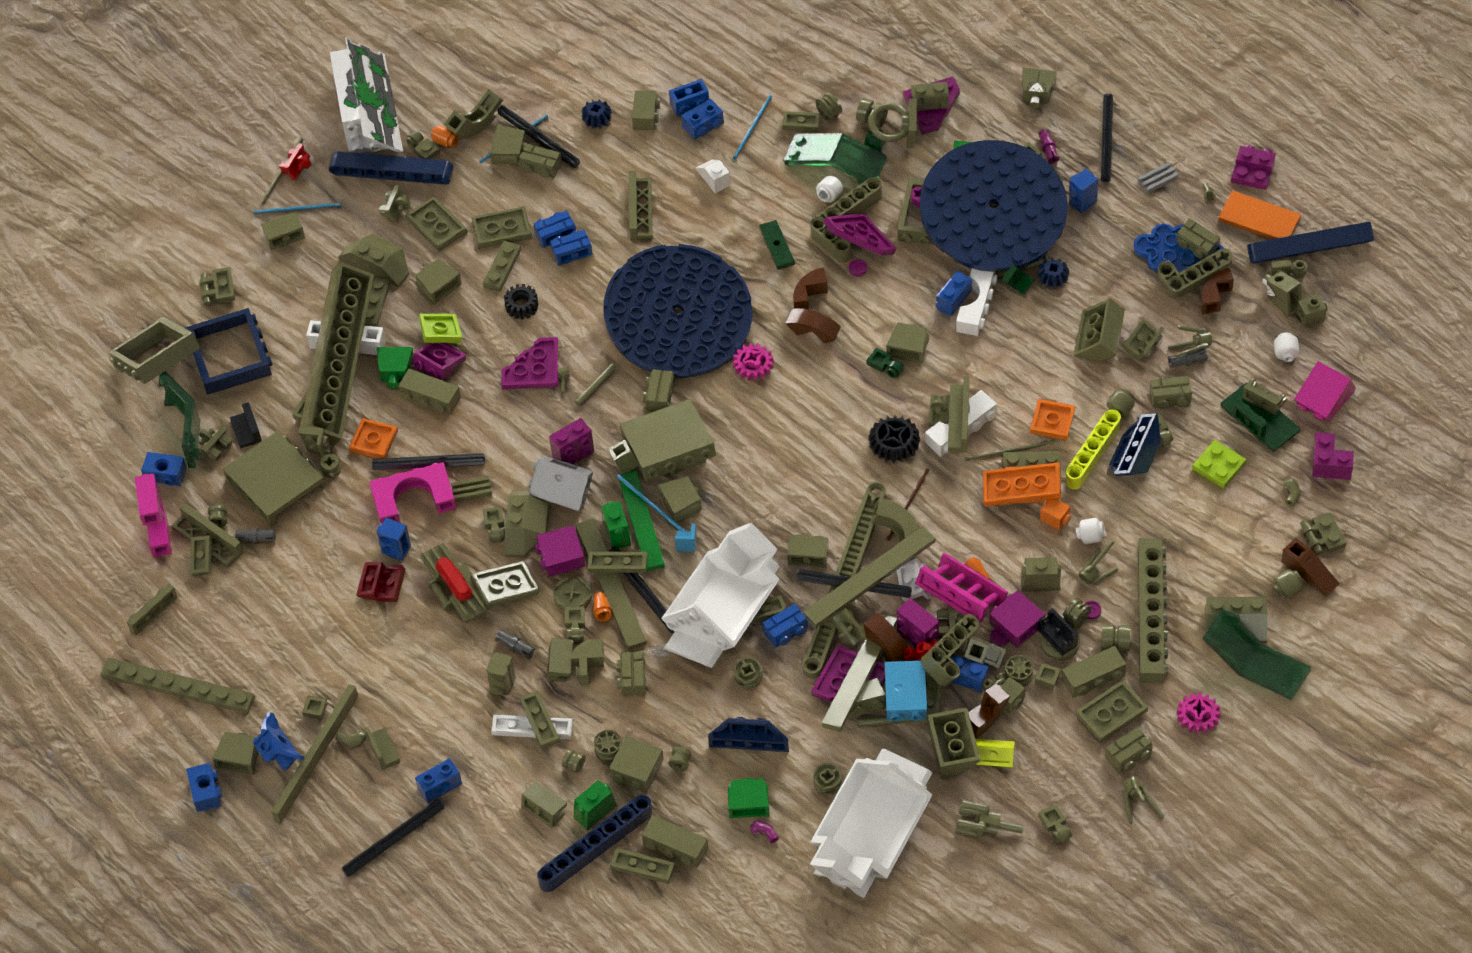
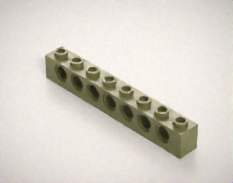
M1139 538L1138 541L1139 683L1164 684V676H1168V664H1164V659H1168V647H1164V642L1168 640V630H1164V625H1167V613H1164L1163 608H1167V596H1163V591H1167V579H1163L1167 566L1166 563H1163V558H1166V546H1162V538Z

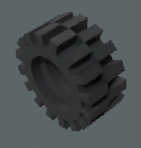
M517 284L516 288L510 287V291L507 290L506 295H504L506 312L511 317L514 315V319H518V316H520L521 320L524 319V316L530 318V314L533 316L535 311L538 310L537 293L529 285L526 288L525 284H522V287H519V284ZM518 299L528 300V302L523 305H517L514 303Z

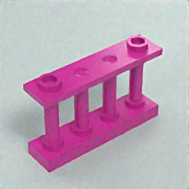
M946 553L942 554L938 568L935 571L926 566L920 568L915 582L917 586L962 614L974 615L979 623L983 621L988 606L990 604L999 606L1004 602L1008 594L1007 590ZM945 574L948 577L952 578V580L949 581L941 575ZM961 584L968 589L965 591L957 585ZM978 594L984 599L981 601L973 595Z

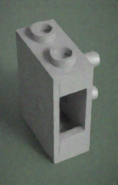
M544 455L538 460L536 459L533 465L534 477H531L528 484L529 494L577 511L583 509L593 471Z

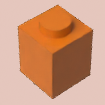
M1058 499L1047 500L1040 509V520L1058 530L1063 525H1067L1071 519L1070 506Z

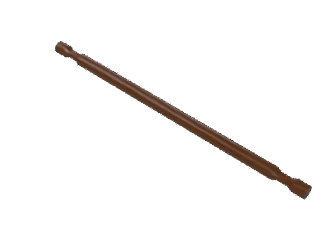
M928 468L924 471L923 476L904 506L906 510L923 483L926 474H928ZM892 530L886 538L887 541H890L891 536L894 533Z

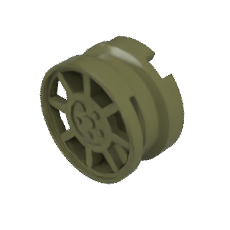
M831 92L826 93L823 98H818L815 102L818 112L826 121H831L834 119V116H839L842 112L841 104L838 105V99Z
M1079 598L1073 599L1070 602L1069 608L1066 607L1062 614L1064 616L1063 619L1070 623L1075 630L1084 624L1091 612V607L1084 605L1083 601Z
M1022 655L1009 658L1005 665L1006 678L1010 677L1022 686L1028 685L1033 678V664L1031 660Z
M751 657L742 658L734 666L736 683L742 688L751 689L761 683L763 678L762 668L756 659Z
M614 730L599 732L594 738L596 756L602 761L612 762L622 744L621 736Z
M823 763L816 767L813 773L814 788L824 795L836 793L842 783L840 769L831 763Z

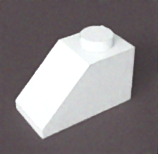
M710 160L696 167L697 172L714 193L730 186L729 171L720 160Z

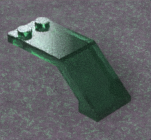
M799 133L794 135L783 161L785 165H830L856 178L860 185L869 178L879 177L887 156L843 133Z
M165 371L159 375L158 383L159 387L165 388L164 405L175 406L185 416L182 449L188 468H196V460L200 458V451L198 449L200 417L195 400Z
M1223 608L1203 636V640L1238 676L1290 700L1293 699L1311 671V666L1261 644L1240 622V616Z

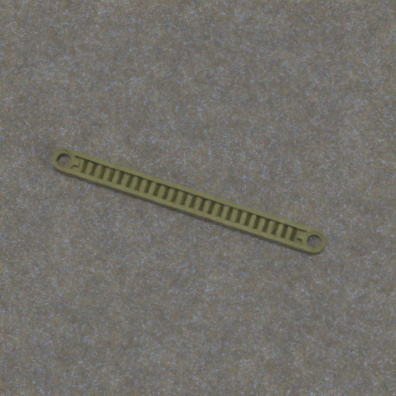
M872 482L868 485L835 575L852 577L859 572L876 524H872L874 506L879 498H886V488L883 483ZM874 489H879L882 493L880 495H873L871 492ZM831 586V587H830V590H829V592H828V594H829L830 592H832L834 589H836L837 587H836V586ZM830 619L815 628L802 665L803 673L808 678L820 676L828 659V654H830V649L833 646L838 629ZM815 664L818 668L815 671H810L807 669V666Z

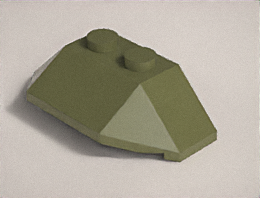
M375 234L349 243L338 256L339 259L361 270L372 273L378 278L390 279V284L400 287L409 276L403 248Z
M512 490L509 494L505 525V556L525 557L535 547L534 544L537 543L536 535L546 533L549 504L546 500L530 495V490Z

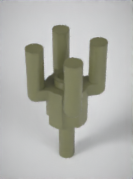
M962 800L958 814L975 817L974 822L959 819L955 833L982 838L984 832L997 835L998 829L1022 834L1024 826L1000 821L1001 815L990 813L988 805Z

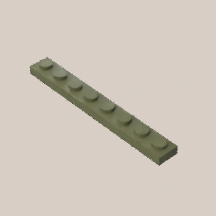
M107 658L101 672V677L246 714L249 713L255 699L254 693L112 658Z

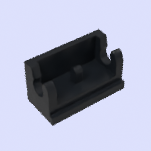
M1052 608L1048 611L1046 619L1040 617L1037 631L1063 656L1078 646V634Z

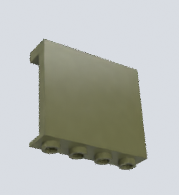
M691 399L620 423L622 438L628 442L643 472L644 481L716 456L714 442Z
M276 431L223 468L226 480L270 527L277 523L275 515L319 485L323 490L326 488L323 473L320 470L316 471L312 462L308 458L305 459L299 448L293 447L289 438L286 435L283 436L279 431Z

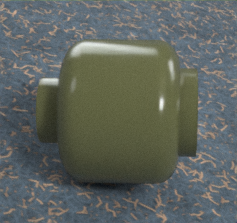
M1125 389L1115 390L1107 401V407L1109 410L1118 411L1121 417H1126L1135 405L1134 396Z
M1287 569L1274 579L1276 586L1273 588L1280 597L1284 595L1286 598H1291L1303 589L1302 584L1304 581L1296 570Z

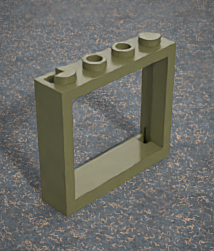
M908 179L897 229L898 241L934 245L924 228L905 226L911 201V191L915 187H922L924 179Z
M162 317L108 353L111 356L110 362L114 365L115 369L118 368L122 373L125 372L129 377L132 376L136 381L138 380L146 384L199 350L200 346L192 332ZM166 337L175 341L141 364L132 361L133 358Z

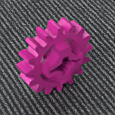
M750 343L749 347L743 345L742 351L737 349V355L733 356V368H735L736 374L740 373V378L746 376L747 381H750L751 378L757 381L758 377L764 379V374L770 375V369H773L774 358L771 355V350L767 351L766 346L760 348L759 343H757L756 347Z
M1201 692L1198 693V696L1191 693L1190 698L1184 696L1183 702L1179 701L1176 714L1178 715L1177 721L1182 722V728L1188 727L1189 733L1195 730V733L1198 735L1199 731L1202 730L1206 734L1207 729L1213 731L1214 725L1219 724L1221 715L1219 711L1220 705H1215V698L1209 700V694L1202 697Z

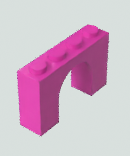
M444 462L434 463L423 468H415L404 473H396L385 478H377L369 482L381 524H383L385 518L400 523L396 501L402 492L410 488L427 490L434 499L438 514L456 509L455 499Z
M144 474L135 477L139 516L142 525H147L152 555L156 557L172 554L167 513L154 474Z

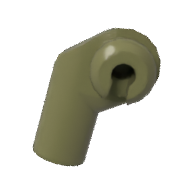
M1290 478L1284 481L1283 486L1290 492L1286 504L1294 506L1301 491L1297 481Z
M999 673L1000 676H995L996 681L985 679L983 686L989 689L995 684L1002 685L1007 680L1006 675Z
M340 731L336 736L337 741L350 748L361 745L367 738L366 733L363 731L355 732L349 736Z

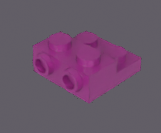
M1252 145L1240 146L1231 183L1267 190L1275 164L1276 153H1273L1270 149L1258 150Z
M428 343L414 352L412 364L416 370H422L428 373V376L443 381L453 374V369L466 360V354L448 343Z

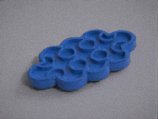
M1165 223L1158 224L1152 229L1151 234L1138 236L1133 245L1135 254L1146 258L1149 269L1158 273L1159 264L1164 261L1171 262L1180 273L1202 260L1197 258L1193 251L1188 248L1183 249L1178 245L1176 241L1177 233L1184 225H1178L1173 228ZM1220 244L1215 252L1225 248ZM1208 266L1204 267L1203 269L1207 271Z

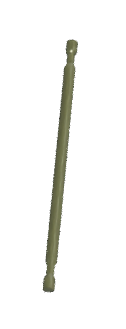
M302 138L299 139L298 144L302 143ZM281 170L262 199V204L265 203L266 198L270 195L283 174Z
M1050 440L1048 442L965 457V461L1003 454V452H1014L1046 444H1054L1055 441Z

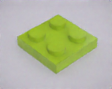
M419 314L418 320L424 343H461L462 334L456 314Z
M1214 440L1192 465V470L1224 489L1246 464V458Z

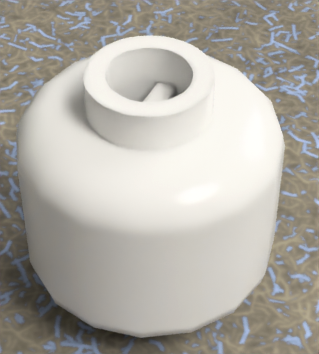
M834 176L825 177L816 187L818 198L827 203L834 202L843 192L842 183Z
M1288 332L1281 333L1274 340L1275 355L1278 359L1284 362H1291L1299 355V343L1296 336Z
M1098 518L1081 520L1079 527L1076 528L1077 538L1081 539L1084 544L1101 542L1103 536H1106L1103 521H1100Z

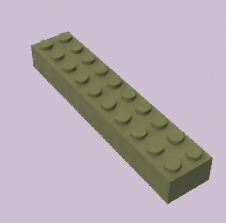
M342 262L331 271L298 434L300 435L301 427L323 428L332 446L342 439L374 274Z

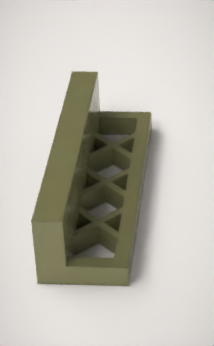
M629 171L631 240L653 239L651 178H637L636 171ZM648 184V187L641 191L637 188V185ZM642 197L648 200L643 206L637 202ZM642 212L648 215L644 220L638 217ZM644 226L649 230V233H638V230Z
M964 376L963 385L950 384L948 452H967L969 376Z
M186 503L180 507L182 515L171 525L172 529L190 542L195 532H203L204 536L209 535L212 537V542L218 543V548H212V557L227 568L243 553L241 543ZM186 520L190 523L191 528L182 529L179 526ZM221 552H231L232 555L225 560L221 557Z

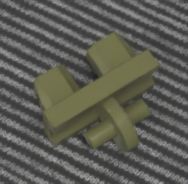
M395 185L393 191L386 192L385 200L387 205H381L379 208L382 217H389L392 222H397L400 213L403 210H408L411 206L410 201L407 200L408 196L401 191L400 185Z
M931 394L929 425L934 426L938 422L948 424L950 395L938 396Z
M222 425L216 433L213 429H210L208 432L202 430L199 433L201 437L199 444L203 446L206 443L201 449V458L205 459L208 457L216 461L222 451L215 446L219 443L226 449L232 443L233 439L226 433L227 428Z
M948 605L947 609L937 610V620L939 623L948 622V626H939V639L955 623L963 618L961 613L957 614V618H955L954 608Z
M845 608L830 620L839 630L838 637H844L850 646L853 647L866 638L863 624L857 623L853 618L854 613L852 610Z

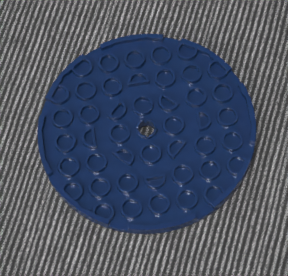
M976 141L951 150L942 156L930 169L920 194L921 220L933 244L942 253L945 252L952 257L955 262L980 271L995 272V270H1006L1012 264L1020 269L1038 261L1057 243L1062 235L1067 219L1068 203L1066 191L1054 168L1034 151L1007 141ZM990 202L999 204L997 208L989 206Z
M679 244V246H655L629 258L612 276L605 292L603 305L606 330L619 352L634 365L650 373L653 369L673 371L674 378L704 375L728 363L737 354V349L741 350L746 342L753 316L749 290L733 266L730 267L720 256L711 251L685 244ZM681 308L683 312L676 315L673 309Z

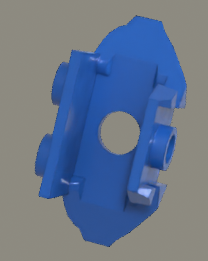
M267 713L261 726V734L254 738L253 744L267 763L276 759L281 768L286 771L296 759L304 760L305 756L300 755L279 727L274 713Z

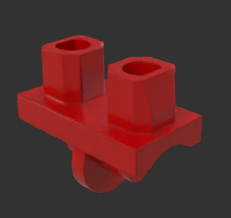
M298 144L296 149L289 150V160L282 162L279 168L283 174H288L291 180H296L302 169L310 168L311 162L309 158L311 156L305 151L303 144Z
M935 640L930 643L922 641L917 645L916 649L912 647L906 648L904 659L907 661H921V658L938 641Z

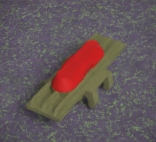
M444 543L420 554L421 559L434 576L427 585L430 589L434 590L443 603L445 611L456 608L465 623L489 611V607H486L470 579L471 571L465 563L461 565L457 563ZM445 584L452 591L453 594H451L452 596L449 599L440 585Z

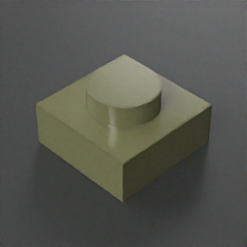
M1042 663L1035 678V683L1054 689L1061 669Z
M308 695L302 711L303 716L322 720L328 704L327 699Z

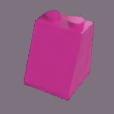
M1318 361L1294 400L1298 404L1296 407L1300 410L1314 413L1313 417L1323 422V420L1330 422L1355 391L1356 387L1350 378Z

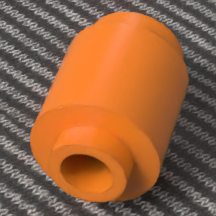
M442 125L434 127L431 132L432 141L447 148H454L458 143L459 136Z

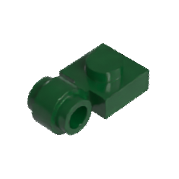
M878 348L866 360V365L880 372L887 368L886 372L891 378L899 377L904 370V364L901 361H892L891 354Z

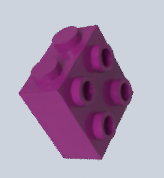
M582 418L577 419L549 436L553 459L574 465L577 461L590 456L594 452L592 430Z
M574 525L536 535L537 543L534 544L537 555L541 554L542 559H539L542 571L546 570L548 577L586 567Z
M1017 590L1015 593L1009 594L999 606L991 609L989 624L1018 648L1037 632L1040 617L1045 619L1046 614Z
M908 599L897 609V631L902 638H907L915 649L922 641L927 643L935 640L939 641V621L914 600Z

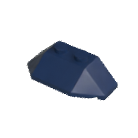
M1141 414L1137 418L1138 421L1132 424L1122 435L1109 464L1115 476L1148 473L1161 444L1157 414Z
M728 718L708 734V743L711 748L789 752V739L771 720L763 718Z

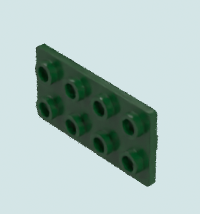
M1245 383L1224 399L1220 406L1274 452L1298 434L1300 427L1280 410L1274 415L1243 399V388L1247 384Z

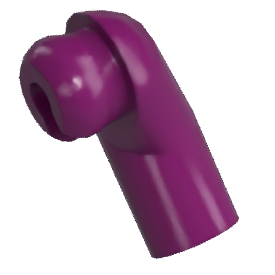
M756 820L750 826V830L754 834H758L760 831L765 833L770 843H775L779 840L771 824Z

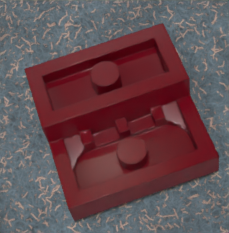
M365 562L356 594L357 597L374 601L397 602L406 569L403 565L385 566L383 562Z

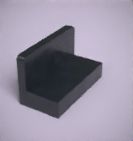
M249 402L242 404L244 413L230 417L240 448L262 442Z

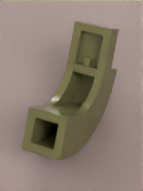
M488 89L471 111L460 114L454 110L444 125L459 137L468 138L477 135L496 118L494 113L504 100Z
M878 499L874 506L872 524L891 529L897 535L899 543L919 529L912 515L901 505L890 500Z

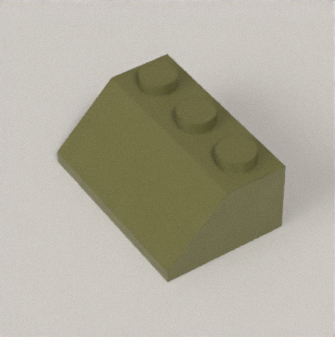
M1110 298L1082 310L1074 356L1099 361L1116 356L1125 310Z
M1206 597L1207 643H1267L1266 597Z
M967 708L928 715V730L940 778L961 775L980 762Z

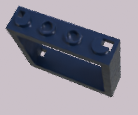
M249 308L185 327V329L194 334L197 340L198 338L248 323L262 361L210 378L200 349L195 351L193 355L207 395L272 375L270 366H273L270 356L266 357L265 353H268L265 342L261 343L260 339L263 338L260 328L256 329L255 325L258 322L255 314L251 315Z

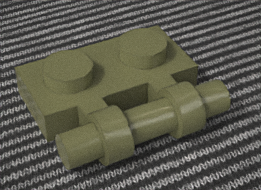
M230 267L212 270L213 276L209 277L207 273L200 274L201 299L204 301L205 306L211 305L212 298H216L217 303L235 300ZM214 285L215 289L210 290L209 287Z
M1331 512L1312 518L1313 525H1309L1307 520L1300 522L1301 531L1304 536H1307L1309 546L1316 555L1323 553V547L1326 548L1328 553L1346 547L1347 543ZM1318 533L1320 539H1317L1314 534Z

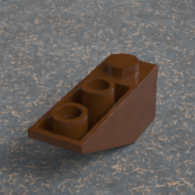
M1295 538L1283 549L1281 562L1292 571L1296 570L1302 579L1324 596L1329 595L1339 585V582L1316 554L1299 539Z

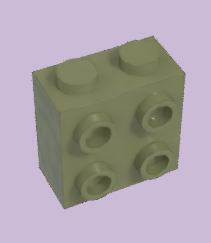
M626 736L609 768L610 778L617 783L628 784L636 790L648 791L664 760L663 749Z

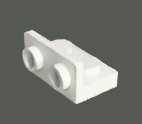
M917 558L910 560L897 570L899 585L912 587L911 599L923 595L928 600L931 598V594L915 584L920 568L926 566L925 563H922ZM902 597V600L906 602L910 598Z

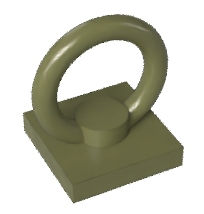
M909 99L908 111L895 103H883L875 107L868 118V125L872 134L885 142H896L906 136V148H913L916 136L917 99ZM885 110L898 112L902 116L901 131L894 135L880 132L875 124L877 115Z

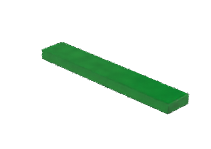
M637 471L620 474L643 494ZM619 480L640 552H647L648 554L646 572L664 568L665 563L646 502Z

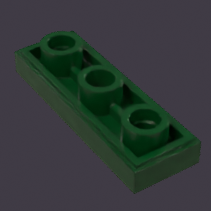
M777 220L759 225L760 232L777 270L795 265L794 258Z

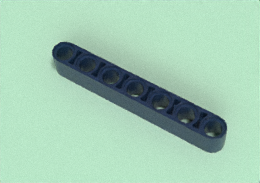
M337 151L332 154L329 172L337 176L446 185L451 181L454 165L446 160Z
M1363 222L1248 244L1247 250L1250 264L1364 244L1374 241L1375 238L1371 222Z
M646 795L635 797L540 868L537 873L540 889L544 892L555 890L648 820L652 815L650 798ZM641 806L646 807L645 809H639ZM625 818H630L629 821H623ZM609 830H615V831L612 832V833H608V832H607V831H609ZM545 878H551L549 881H544Z

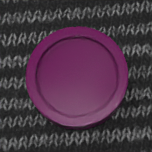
M853 260L848 266L849 273L856 277L864 275L867 271L866 263L862 260Z
M1087 601L1084 603V605L1091 607V612L1087 619H1096L1101 615L1102 608L1098 602Z
M996 629L990 634L992 644L1005 646L1009 642Z

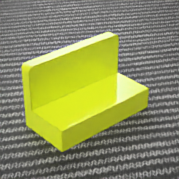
M975 739L980 756V762L976 765L1013 767L1014 741Z

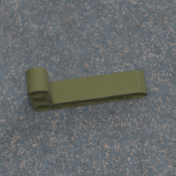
M875 177L867 179L810 221L812 239L838 262L843 263L850 260L851 243L831 233L823 223L825 218L860 214L882 197V183L880 179Z

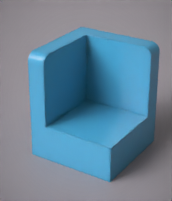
M692 524L691 531H677L675 536L676 551H696V524Z

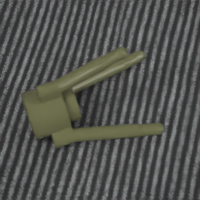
M1178 326L1180 330L1197 333L1193 335V341L1169 345L1168 348L1196 346L1175 354V357H1180L1208 348L1212 344V337L1209 331L1205 332V328L1198 329Z
M1111 541L1098 557L1100 549L1097 548L1078 575L1085 584L1090 585L1093 583L1096 585L1100 580L1118 571V568L1115 567L1098 576L1099 570L1095 567L1113 546L1114 541Z
M1130 777L1124 781L1125 790L1122 793L1125 797L1130 824L1133 823L1130 796L1132 798L1140 797L1142 802H1145L1146 798L1160 818H1164L1163 813L1137 777Z

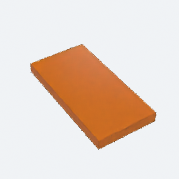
M1232 190L1218 217V221L1268 239L1292 236L1301 218V214Z
M1060 463L983 471L984 506L1061 498Z

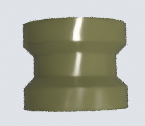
M326 454L321 458L322 472L328 478L336 477L341 472L339 458L336 455Z
M219 504L208 508V520L218 527H224L227 524V517H225L227 515V508Z
M673 747L671 751L672 757L669 759L668 765L675 770H687L689 765L687 761L691 758V752L684 747Z
M570 748L563 757L562 767L571 768L573 772L579 773L585 763L586 756L581 753L577 754L575 750Z

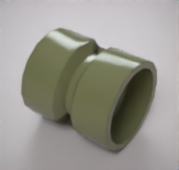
M863 98L857 108L856 120L868 123L871 111L881 103L875 104L874 101ZM888 110L882 111L877 115L875 120L876 127L881 128L883 126Z
M1103 624L1101 650L1115 646L1120 651H1129L1131 626L1119 625L1115 629L1114 624Z

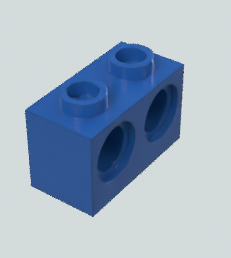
M385 518L383 524H380L377 528L381 552L384 555L403 561L411 547L407 525Z

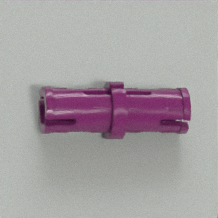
M1042 129L1038 133L1042 142V150L1045 152L1049 164H1052V160L1053 163H1057L1059 157L1055 149L1056 144L1051 138L1050 130L1045 129V134L1044 129Z

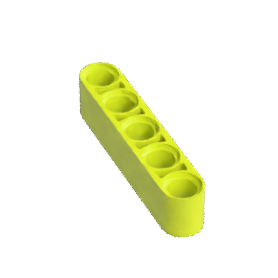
M1108 410L1104 413L1067 467L1066 485L1068 488L1079 489L1119 432L1121 415L1118 411Z

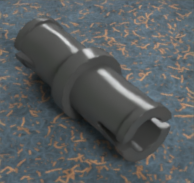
M1206 349L1197 350L1180 357H1175V355L1168 356L1169 367L1190 366L1195 362L1207 361Z
M253 528V530H236L235 538H238L239 542H253L254 544L261 541L275 542L276 531L275 529L258 530V528Z
M503 630L497 633L495 641L509 647L510 651H516L528 659L534 654L535 648L522 642L521 638L513 637Z

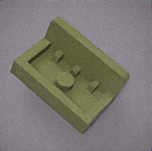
M1142 318L1121 347L1138 361L1143 357L1147 358L1153 351L1151 348L1153 344L1156 345L1162 339L1161 333L1164 331V328L1160 327L1157 330Z

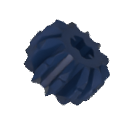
M592 99L591 103L586 102L585 107H582L581 116L587 127L591 126L593 129L599 127L601 129L602 125L607 126L608 122L611 121L612 112L606 101L602 102L600 99L594 101Z
M1053 257L1050 261L1045 259L1039 265L1038 279H1040L1041 284H1046L1047 288L1053 286L1055 289L1057 285L1062 287L1063 283H1067L1069 268H1067L1066 262L1061 263L1060 258L1057 261Z

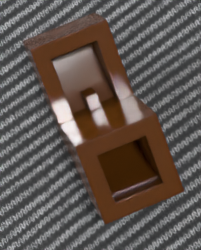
M824 267L809 272L797 283L793 294L794 309L809 310L808 296L828 293Z
M1230 268L1216 272L1205 283L1201 300L1202 315L1220 312L1221 297L1219 293L1233 290L1234 279Z
M792 309L785 323L796 335L813 332L823 343L835 341L841 328L831 318L808 309Z
M876 613L864 624L866 638L884 649L886 662L906 661L904 659V652L908 647L905 641L883 616Z
M997 684L984 692L982 703L968 712L975 739L992 726L1009 701L1010 695Z

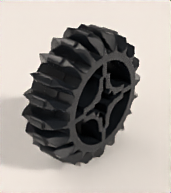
M887 415L886 420L880 418L879 423H874L873 428L870 429L868 440L869 447L874 455H878L879 459L884 458L885 462L892 460L894 464L895 460H899L902 463L903 458L909 460L910 455L914 456L915 450L919 448L920 437L919 430L916 429L915 423H911L910 419L904 420L903 416L897 418L896 415L890 418ZM883 434L886 435L882 440H879ZM909 438V440L905 444H903L905 439Z

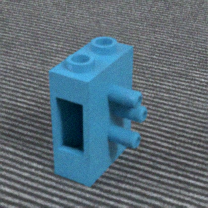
M921 661L885 662L887 721H920L927 719L926 677Z

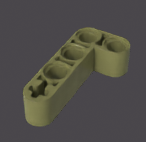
M1220 249L1180 273L1171 262H1161L1158 266V279L1171 297L1179 298L1206 283L1216 272L1231 268L1232 252L1228 249ZM1209 266L1212 270L1205 271L1203 268ZM1169 270L1171 273L1165 275L1162 273V271ZM1193 275L1197 279L1189 280L1187 277ZM1179 285L1181 288L1175 290L1171 286Z
M972 614L965 615L955 623L921 658L923 668L941 686H947L960 675L959 667L950 656L979 627L978 619Z

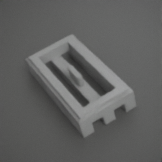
M1168 162L1138 177V182L1147 193H1150L1178 179L1179 174L1175 173V169L1171 168V164Z

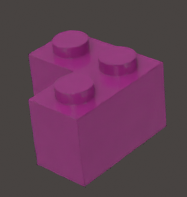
M1316 432L1312 477L1351 480L1354 451L1334 450L1335 434Z

